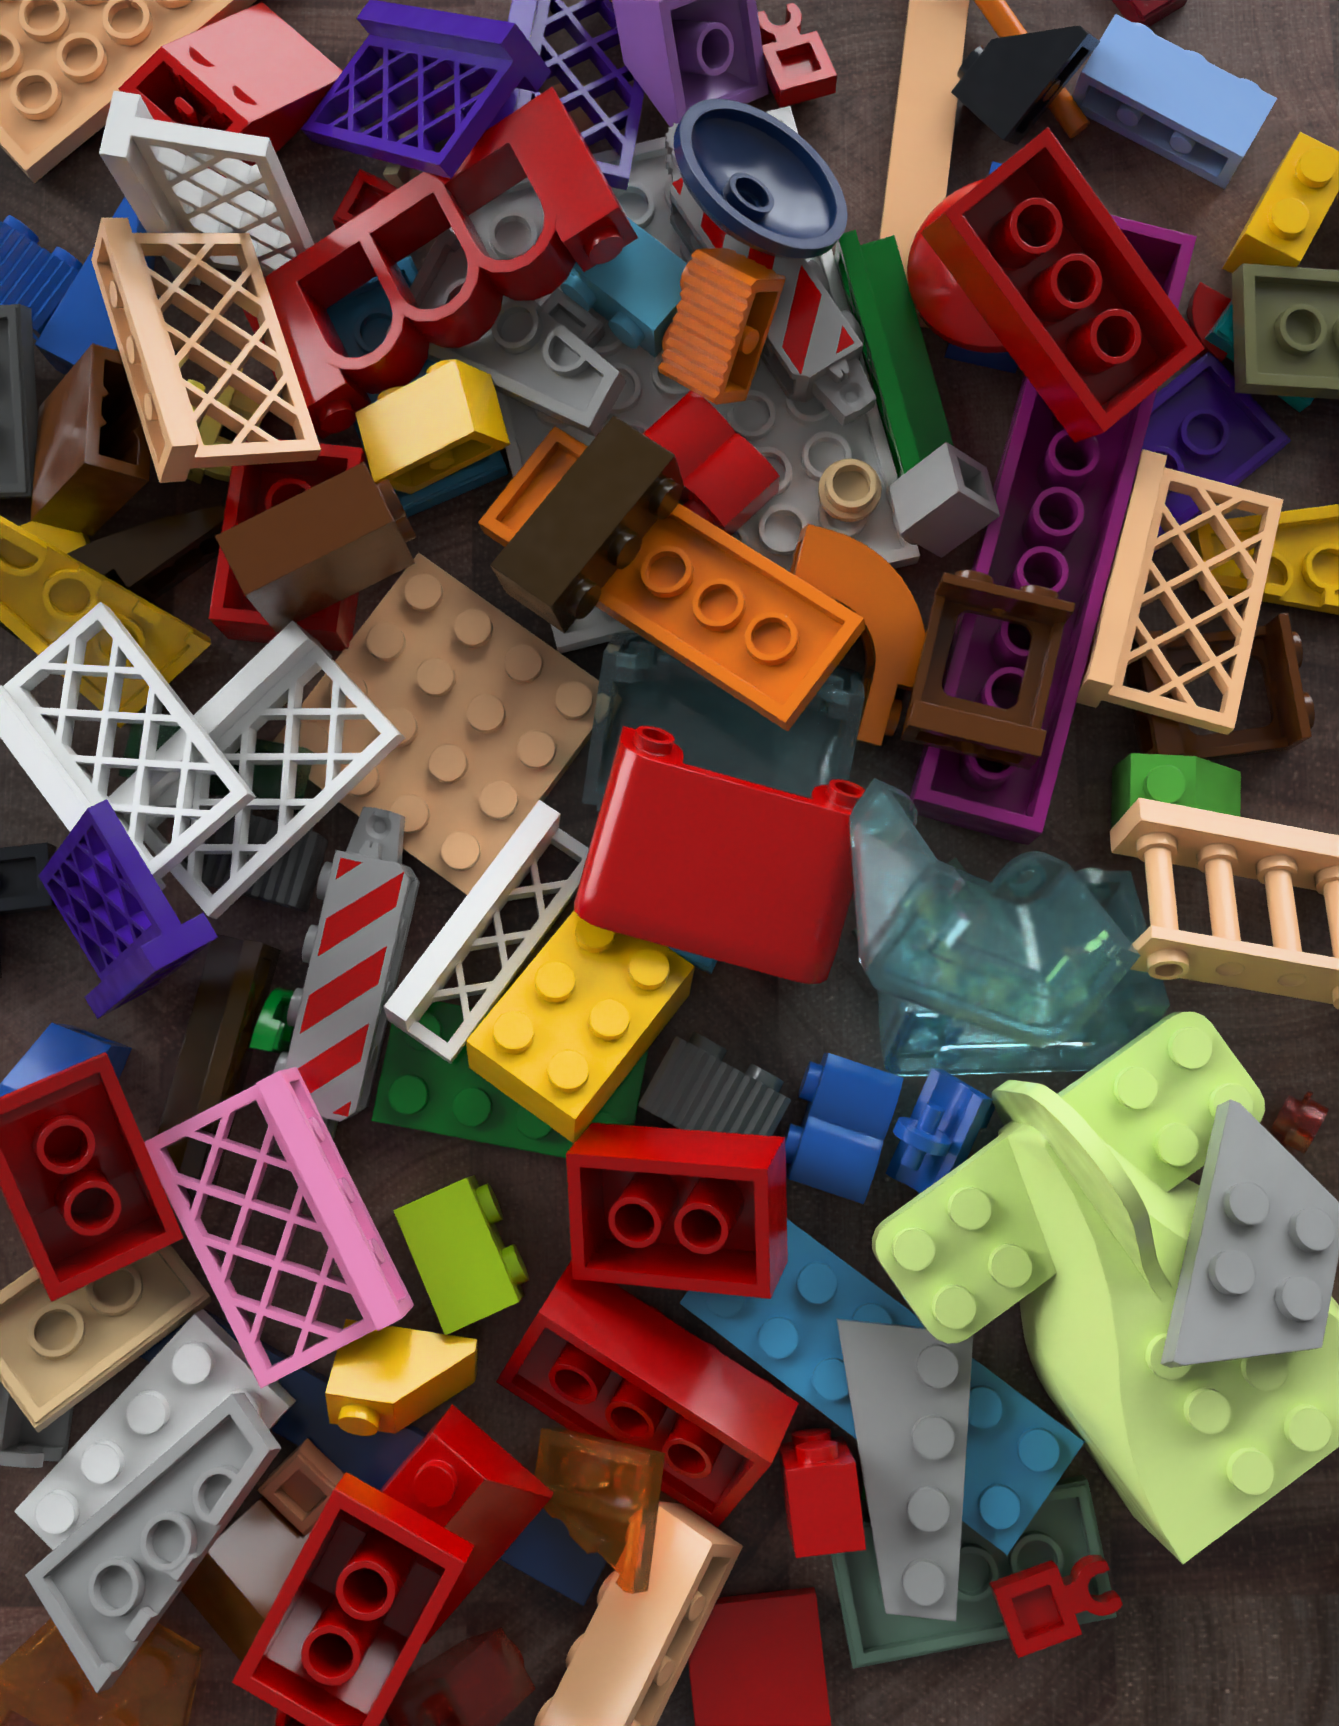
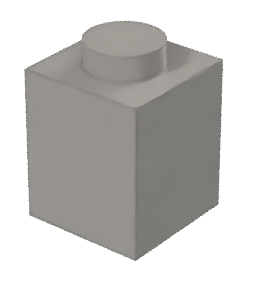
M947 442L889 485L895 511L893 523L900 536L909 544H918L941 558L1000 516L987 467Z

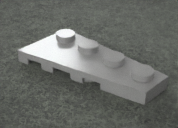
M450 229L438 235L409 288L420 309H435L449 303L460 292L466 280L468 264L465 252L456 235ZM503 296L501 311L492 328L478 341L461 348H442L431 342L429 343L427 359L435 363L443 360L457 359L491 374L495 391L594 437L599 434L627 382L615 367L566 326L561 325L546 313L535 300L515 301ZM390 323V325H389V327H388V329H387V331H386V333H385L386 335L388 334L389 330L391 329V323Z
M836 1318L886 1614L956 1621L973 1335L960 1343L947 1344L937 1340L924 1327Z

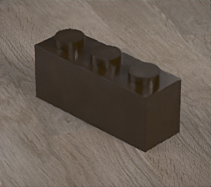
M613 416L491 563L490 566L505 592L564 634L576 619L585 618L596 606L601 595V588L617 569H624L634 560L640 550L642 538L657 519L662 520L668 517L679 503L684 483L675 454L616 416Z

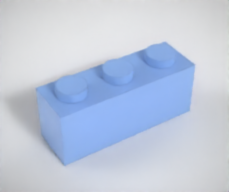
M1117 14L1114 15L1101 37L1100 43L1094 49L1082 69L1072 94L1073 99L1085 116L1223 189L1226 188L1277 100L1276 97L1261 90L1256 83L1248 79L1238 78L1209 63L1201 54L1184 50L1157 36L1147 26L1141 23H1133Z

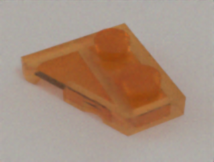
M560 1427L541 1428L535 1477L554 1492L552 1498L543 1509L552 1518H558L566 1525L569 1535L587 1554L598 1552L618 1572L619 1577L615 1583L624 1592L635 1594L648 1591L665 1453Z

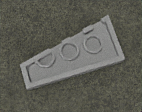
M245 1393L231 1394L25 1575L96 1693L107 1690L114 1685L281 1450L280 1445Z

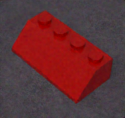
M572 1260L496 1380L498 1384L716 1527L720 1526L771 1466L799 1404L778 1390L768 1380L756 1376L722 1354L714 1345L702 1341L665 1317L658 1309L645 1304L616 1284L573 1279Z

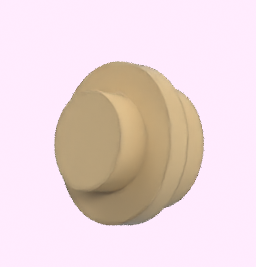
M842 459L836 461L824 471L820 478L818 486L820 504L831 517L844 522L860 521L868 517L876 509L881 497V481L876 471L869 464L861 460Z

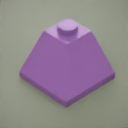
M612 0L623 62L670 127L673 126V123H679L685 112L700 101L728 99L747 104L769 94L756 0Z

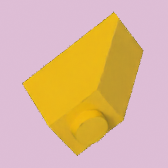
M346 1319L343 1329L358 1321ZM387 1326L379 1331L376 1329L337 1349L325 1392L329 1424H336L342 1430L359 1436L374 1435L377 1431L396 1434L475 1382L477 1374V1339Z

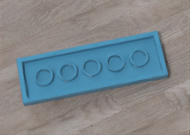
M787 1218L788 1262L771 1299L688 1291L680 1301V1304L856 1439L836 1318L924 1326L913 1312ZM973 1357L962 1521L1008 1555L1085 1442Z

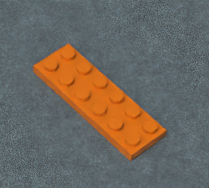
M554 426L478 521L484 534L505 547L588 446ZM680 503L677 504L668 517L662 520L657 519L642 538L640 550L634 560L624 569H617L601 588V595L596 604L597 608L787 732L865 630L863 617Z

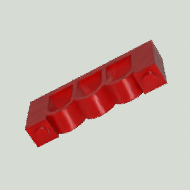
M553 86L487 129L451 179L422 172L264 277L315 433L320 438L324 439L330 434L339 433L349 428L356 420L355 412L372 404L368 394H380L389 388L406 386L420 373L428 358L430 342L442 348H461L478 341L495 323L502 308L503 296L515 301H534L549 295L567 280L576 262L583 272H586L597 264L611 261L620 254L623 247L638 238L574 120ZM528 177L541 201L544 211L543 230L536 244L525 254L511 260L492 259L469 215ZM452 227L465 252L468 264L466 280L460 292L449 303L435 309H420L397 262ZM377 276L392 309L391 329L384 342L373 352L361 357H349L326 309ZM243 309L255 334L260 328L258 320ZM272 370V373L277 381L275 372Z

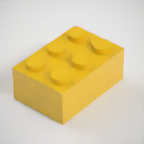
M573 911L466 1040L469 1068L574 1144L690 994L695 966L667 946L596 927L581 919Z

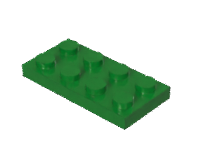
M440 1001L432 1002L418 1022L448 1043L464 1021L461 1005ZM391 1024L371 1121L566 1158V1153L573 1146V1143L471 1070L468 1063L466 1044L452 1064H450L394 1024ZM649 1048L591 1123L635 1125Z

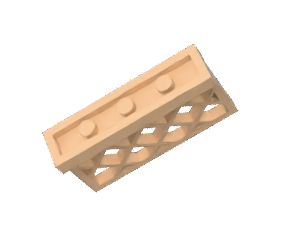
M101 218L91 261L159 483L186 481L190 469L316 460L321 448L250 234L132 233L128 218ZM144 256H165L183 268V271L171 283L150 269ZM210 256H237L242 274L234 282L205 262ZM193 276L223 295V298L213 310L183 291V288ZM233 302L257 318L260 328L253 336L223 317ZM170 304H173L201 323L190 338L164 321L163 312ZM211 330L242 350L231 365L199 345ZM250 357H253L275 372L278 382L271 391L240 372ZM188 358L219 378L208 394L182 378L180 368ZM228 385L260 405L249 421L217 401ZM191 405H193L194 407H196V409H195L194 412H193V410H192ZM268 411H270L293 427L297 440L278 441L257 426ZM206 414L237 434V437L231 444L203 445L197 425Z
M1142 449L1076 703L1096 708L1101 701H1106L1229 735L1235 728L1283 499L1166 468L1167 455ZM1168 490L1191 496L1202 514L1179 526L1165 505ZM1234 509L1262 515L1258 534L1242 543L1223 516ZM1209 523L1227 550L1204 562L1186 535ZM1161 526L1165 534L1157 537L1159 527ZM1172 542L1190 570L1166 582L1152 561L1154 551ZM1255 548L1252 559L1247 551ZM1233 559L1248 582L1245 591L1228 599L1210 571ZM1197 579L1215 607L1191 619L1173 591ZM1148 581L1153 590L1144 594ZM1160 599L1177 627L1153 639L1141 622L1139 613L1142 607ZM1243 604L1241 615H1239L1235 607ZM1221 615L1235 636V642L1232 649L1216 657L1197 628ZM1184 636L1202 665L1178 677L1159 648ZM1135 638L1140 647L1131 651L1133 639ZM1144 656L1148 658L1165 684L1150 693L1123 686L1127 665ZM1230 661L1227 674L1222 665ZM1209 673L1223 694L1220 711L1217 712L1197 706L1184 685ZM1171 693L1175 700L1166 698L1164 696Z

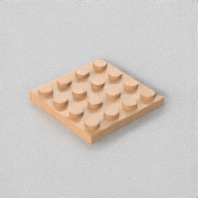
M418 552L413 559L415 564L405 569L351 639L348 649H344L335 660L338 666L405 737L339 803L358 817H360L363 807L378 808L405 816L403 849L462 893L468 895L539 800L542 802L545 800L619 701V697L616 692ZM326 673L304 700L302 708H331L333 681ZM346 696L345 708H357ZM368 719L344 720L342 753H361L381 733ZM301 720L298 753H328L330 720ZM286 725L267 748L271 753H284ZM327 764L297 765V772L321 790L325 788ZM341 764L340 772L349 764Z

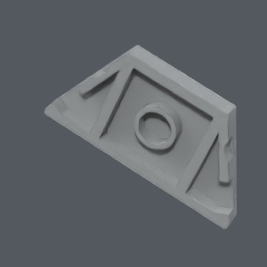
M1231 1099L1218 1105L1161 1359V1364L1169 1368L1322 1348L1339 1258V1202L1240 1103Z

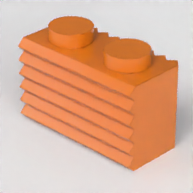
M696 249L691 255L692 259L687 263L681 275V301L676 305L678 312L672 318L673 322L664 333L662 339V349L664 352L661 354L663 361L658 366L659 373L716 405L746 401L786 278L783 275L776 274L774 270L767 269L764 265L757 264L754 260L747 259L745 255L738 254L732 249Z

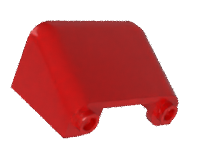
M623 726L574 901V911L587 923L605 930L805 984H820L826 981L838 950L875 815V796L867 794V791L860 785L842 779H833L829 781L828 785L814 787L810 798L683 763V750L674 743V736L661 728L639 726L633 729Z

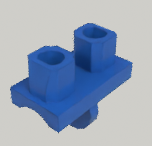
M931 1068L910 1118L899 1117L895 1124L893 1133L900 1141L885 1174L908 1185L918 1193L926 1190L967 1160L979 1130L987 1128L995 1110L992 1102L993 1099L945 1070Z

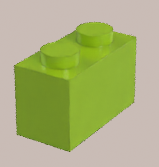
M475 1175L393 1210L445 1335L520 1302L525 1296L521 1284L529 1281L528 1272L515 1244L505 1247L495 1225L496 1222L503 1220V1214L489 1183L479 1187Z

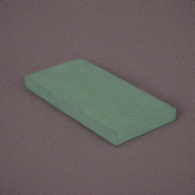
M1083 1475L1060 1479L1008 1555L962 1521L956 1621L886 1614L870 1518H862L866 1550L830 1554L852 1667L855 1669L1008 1639L989 1582L1051 1559L1058 1566L1061 1577L1070 1575L1074 1564L1084 1556L1096 1554L1104 1558L1088 1480ZM1107 1572L1092 1577L1088 1585L1090 1594L1100 1595L1111 1590ZM1087 1610L1075 1614L1079 1625L1117 1617L1116 1612L1106 1616L1094 1615Z

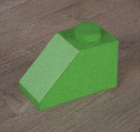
M1130 753L1112 768L1111 829L1138 798L1240 817L1241 772L1197 756Z

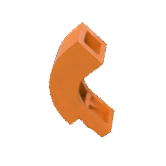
M807 524L799 533L789 572L864 618L865 630L860 637L865 651V673L847 739L868 745L881 746L884 735L891 737L894 735L900 719L902 700L894 698L897 688L912 692L925 637L923 620L915 599L904 580L882 556L850 536Z

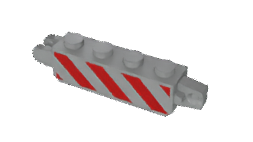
M673 123L672 127H668V133H665V148L668 149L665 165L666 169H668V175H672L670 189L671 225L691 255L696 249L728 248L735 250L738 254L745 255L747 259L754 260L757 264L764 265L767 269L774 270L776 274L785 276L786 280L760 357L788 399L806 403L816 397L842 426L866 414L874 408L876 395L859 362L864 336L856 318L848 310L842 312L839 310L829 295L830 286L826 275L816 261L810 260L807 262L805 259L780 258L757 251L726 234L706 215L689 193L680 175L673 145L675 130L679 123Z
M363 807L346 852L335 850L333 863L325 862L321 869L317 884V899L324 900L318 925L312 924L309 927L302 949V961L309 963L303 989H295L288 1008L287 1024L294 1027L289 1052L282 1051L274 1069V1073L288 1068H298L332 1139L335 1138L338 1121L341 1122L369 1106L388 1024L384 1005L396 989L420 884L411 867L402 865L405 816L372 807Z

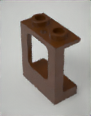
M960 570L955 575L944 572L935 591L901 740L1029 770L1042 755L1047 733L1046 730L1041 729L1064 624L1073 614L1075 603L1058 599L1059 595L1057 592L1042 586L1025 585L1018 590L996 585L991 576L978 571ZM960 614H977L1019 624L1029 630L1031 642L1017 703L1014 707L1002 709L952 697L943 691L942 678L955 622Z
M1278 614L1266 625L1256 626L1250 657L1257 659L1262 666L1271 720L1267 726L1232 731L1229 735L1221 733L1197 735L1189 729L1188 724L1132 709L1139 752L1143 754L1197 756L1209 761L1290 750L1312 737L1311 729L1315 721L1314 704L1311 696L1307 692H1303L1299 672L1303 661V647L1298 633L1291 630L1289 614ZM1163 630L1149 631V634L1155 639L1163 635ZM1231 630L1201 634L1216 657L1234 647L1235 636ZM1184 636L1159 648L1178 677L1181 667L1201 663ZM1135 638L1133 639L1131 651L1140 647ZM1146 656L1127 665L1126 679L1128 687L1150 693L1165 685ZM1171 693L1164 696L1166 698L1175 700Z

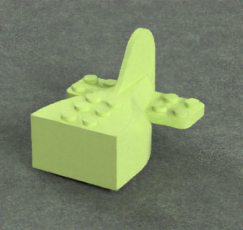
M1173 1012L1163 1017L1057 1094L1039 1083L1007 1080L992 1091L993 1104L1004 1125L999 1129L998 1137L884 1219L875 1228L872 1236V1250L876 1259L924 1328L939 1341L947 1344L960 1343L974 1335L1014 1304L1020 1302L1023 1333L1028 1354L1037 1377L1048 1396L1073 1432L1085 1442L1083 1446L1133 1517L1182 1564L1186 1563L1339 1447V1305L1332 1296L1322 1348L1192 1364L1174 1368L1161 1364L1200 1185L1187 1178L1205 1164L1218 1105L1230 1099L1236 1101L1259 1123L1262 1121L1265 1113V1100L1260 1089L1213 1024L1204 1015L1196 1012Z

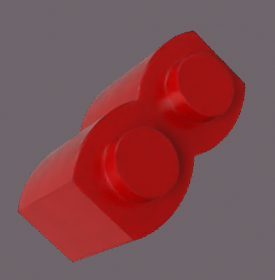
M691 390L643 433L675 454L684 483L680 498L684 502L683 506L731 536L779 492L780 475L768 460L751 443L736 433L714 406L704 397Z

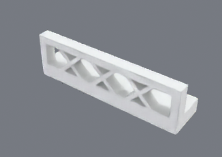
M541 800L536 803L384 1005L389 1022L450 1064H452L465 1046L466 1040L490 1012L578 890L589 848L559 828L561 814ZM550 844L579 862L567 880L540 883L537 861ZM530 872L532 885L519 887ZM557 893L545 909L543 895ZM535 897L538 920L531 930L503 934L500 911L505 904L511 900ZM493 922L496 935L481 938ZM520 943L508 960L505 945ZM498 947L501 971L495 979L490 982L465 986L462 962L470 951ZM456 971L458 987L443 989ZM483 994L470 1011L467 996ZM460 998L464 1021L448 1043L418 1022L432 1002Z

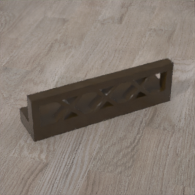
M217 934L218 938L211 942L157 1135L242 1092L254 1048H250L251 1039L261 1010L268 998L281 950L261 942L248 939L241 940ZM233 1119V1122H232V1125H231V1128H230V1131H229V1134H228L227 1139H229V1137H230V1133H231V1130H232V1126H233V1123H234V1119ZM220 1120L200 1130L216 1135ZM185 1137L166 1147L178 1173L201 1180L212 1147L211 1144ZM223 1149L212 1182L214 1185L217 1184L226 1149ZM186 1188L192 1201H194L197 1191ZM208 1195L207 1200L213 1199V1196Z

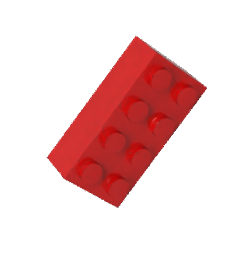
M1049 127L1039 133L921 232L1074 443L1106 432L1205 349Z

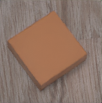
M307 1438L264 1480L257 1491L306 1536L313 1529L332 1491L345 1474Z

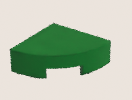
M277 987L271 992L257 1020L250 1048L275 1053L289 1051L294 1027L287 1024V1014L294 990Z

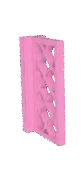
M297 1067L280 1070L256 1082V1085L144 1142L160 1182L260 1388L285 1377L376 1329L379 1331L402 1319L414 1306ZM257 1101L268 1124L261 1150L227 1139L236 1111ZM220 1120L216 1135L200 1130ZM185 1137L211 1144L212 1147L201 1180L178 1173L166 1147ZM275 1141L284 1157L272 1153ZM223 1149L257 1160L246 1195L212 1184ZM268 1164L292 1172L298 1189L291 1210L256 1199ZM186 1188L197 1191L194 1201H192ZM208 1195L242 1206L231 1240L207 1232L201 1220V1215ZM305 1201L313 1217L301 1214ZM253 1210L287 1221L276 1256L242 1245ZM297 1225L322 1233L328 1246V1251L321 1271L286 1259ZM216 1249L226 1252L223 1263ZM237 1256L272 1267L261 1301L237 1294L230 1280ZM335 1262L343 1278L331 1274ZM282 1271L317 1282L306 1317L271 1305ZM327 1286L350 1293L363 1319L344 1329L317 1321L316 1318ZM246 1310L256 1313L253 1325ZM267 1317L302 1329L294 1354L274 1365L271 1364L260 1341ZM312 1332L327 1337L307 1347Z

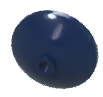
M728 99L703 100L695 103L685 112L676 127L673 143L680 175L695 202L721 230L757 251L786 259L814 258L827 253L834 247L847 226L846 200L833 172L806 140L772 115L738 101Z

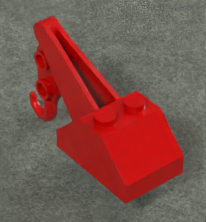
M346 1472L332 1491L232 1683L277 1708L275 1726H379L475 1545Z

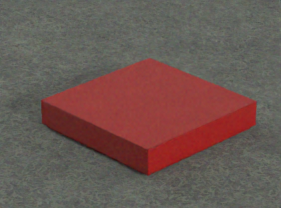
M815 1587L718 1598L688 1659L695 1726H831Z

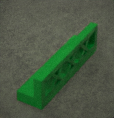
M855 229L843 233L837 241L834 260L849 311L856 318L863 332L862 356L871 387L876 395L877 408L897 477L900 478L945 442L952 446L954 445L910 294L895 235L860 245Z

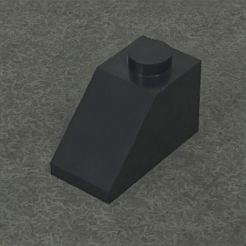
M1080 25L991 39L985 48L982 45L978 46L964 60L957 73L960 81L951 93L1002 140L1018 145L1098 46L1100 41Z

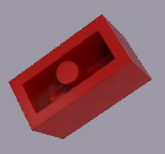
M811 1428L793 1432L791 1434L792 1442L781 1443L778 1450L787 1526L795 1557L801 1558L866 1550L856 1462L843 1436L832 1437L831 1430L827 1428Z

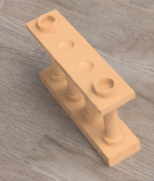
M1138 798L1109 831L1111 853L1136 857L1145 862L1150 927L1120 955L1121 968L1148 972L1151 977L1160 980L1183 978L1333 1004L1339 1010V835ZM1172 864L1196 868L1205 873L1212 936L1179 930ZM1233 875L1256 879L1260 883L1265 884L1273 947L1241 941ZM1293 886L1316 890L1319 894L1324 895L1333 957L1302 952Z

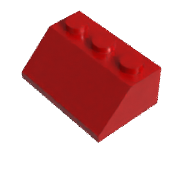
M453 1404L379 1490L475 1545L423 1644L429 1641L554 1494L553 1491Z

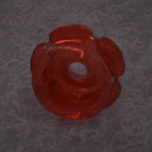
M1307 1091L1301 1101L1288 1095L1271 1127V1130L1282 1135L1279 1143L1284 1148L1288 1145L1303 1154L1306 1153L1329 1110L1328 1107L1311 1099L1313 1095L1311 1091Z

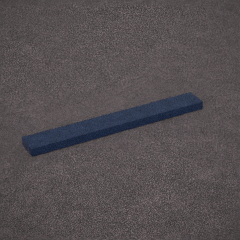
M204 1309L238 1343L229 1322ZM187 1321L139 1357L151 1362ZM261 1341L272 1365L290 1357ZM304 1366L277 1380L296 1402L270 1430L298 1446L308 1438L340 1470L353 1475L377 1490L382 1488L427 1434L412 1424L396 1434L380 1431L370 1436L350 1434L336 1424H329L325 1396L329 1378L308 1366ZM548 1501L499 1559L584 1606L616 1545L617 1539Z

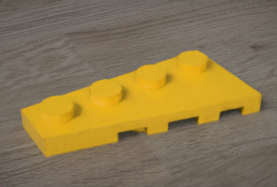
M0 515V621L38 655L99 602L111 608L168 683L211 645L209 636ZM105 628L87 642L83 665L109 666L113 639ZM127 658L125 667H134ZM82 676L79 692L102 711L107 677ZM124 678L119 712L138 713L147 704L149 685L144 679ZM117 723V726L121 728L126 723Z

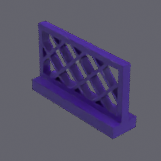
M369 0L356 18L369 33L368 37L301 130L314 143L451 179L515 88L538 92L551 74V71L516 23ZM383 59V65L372 71L377 62ZM418 68L416 73L399 82L400 78ZM454 75L453 80L434 90V86ZM487 85L482 93L471 98L473 92ZM383 89L382 93L365 102L366 98ZM418 96L417 101L399 111L400 106ZM455 103L454 109L435 119V114ZM346 110H348V113H347V114H345V115H343L342 117L338 118V116H339L341 113H343V112H345ZM382 117L381 122L365 131L367 125ZM418 125V130L399 140V135ZM451 136L439 153L435 152V144Z
M512 0L508 22L517 24L548 66L551 74L547 79L556 76L569 92L568 95L560 98L567 111L571 112L581 107L595 125L581 132L587 146L589 147L605 138L620 156L619 166L601 161L596 162L610 187L627 191L644 90L626 66L617 69L604 53V51L620 44L612 1L583 0L567 7L562 0ZM549 11L553 13V15L550 17H548ZM599 12L612 29L592 38L579 21ZM565 28L578 46L558 55L545 37ZM590 59L603 77L583 87L569 68ZM632 80H634L633 88H632L631 85L628 83V82H630V81H632ZM515 88L487 129L541 93L539 91L533 92ZM615 90L628 106V109L608 118L594 99ZM625 128V133L623 136L620 133V130Z
M107 799L86 809L39 874L40 880L101 980L84 997L97 1019L155 988L218 938L204 913L181 924Z

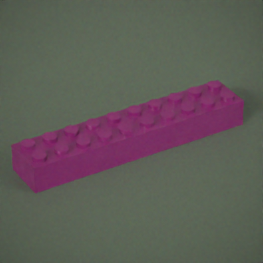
M1111 215L1178 310L1197 236ZM1024 374L993 487L1000 516L982 528L971 570L991 576L996 585L1018 590L1025 585L1042 586L1057 592L1059 595L1058 599L1075 603L1073 614L1064 624L1041 729L1047 731L1042 755L1027 770L924 745L906 812L1029 845L1042 834L1157 389L1106 432L1074 443ZM960 614L942 678L943 691L952 697L1002 709L1014 707L1017 703L1031 642L1029 630L1019 624L977 614Z

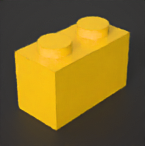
M1299 132L1275 170L1222 269L1233 273L1243 263L1297 267L1339 192L1338 150Z
M457 359L443 360L431 365L427 369L426 375L406 386L393 387L381 392L377 396L376 402L355 412L374 482L377 484L388 478L393 489L408 494H413L510 445L491 374Z

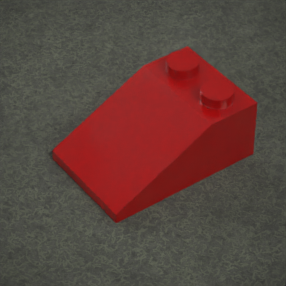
M106 1052L0 1097V1189L37 1275L51 1302L184 1238Z

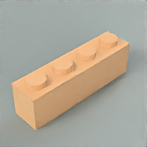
M650 1500L647 1507L632 1522L628 1532L629 1544L616 1570L601 1585L597 1595L598 1607L585 1633L571 1646L566 1657L567 1670L554 1696L540 1709L534 1726H656L743 1546L683 1504Z

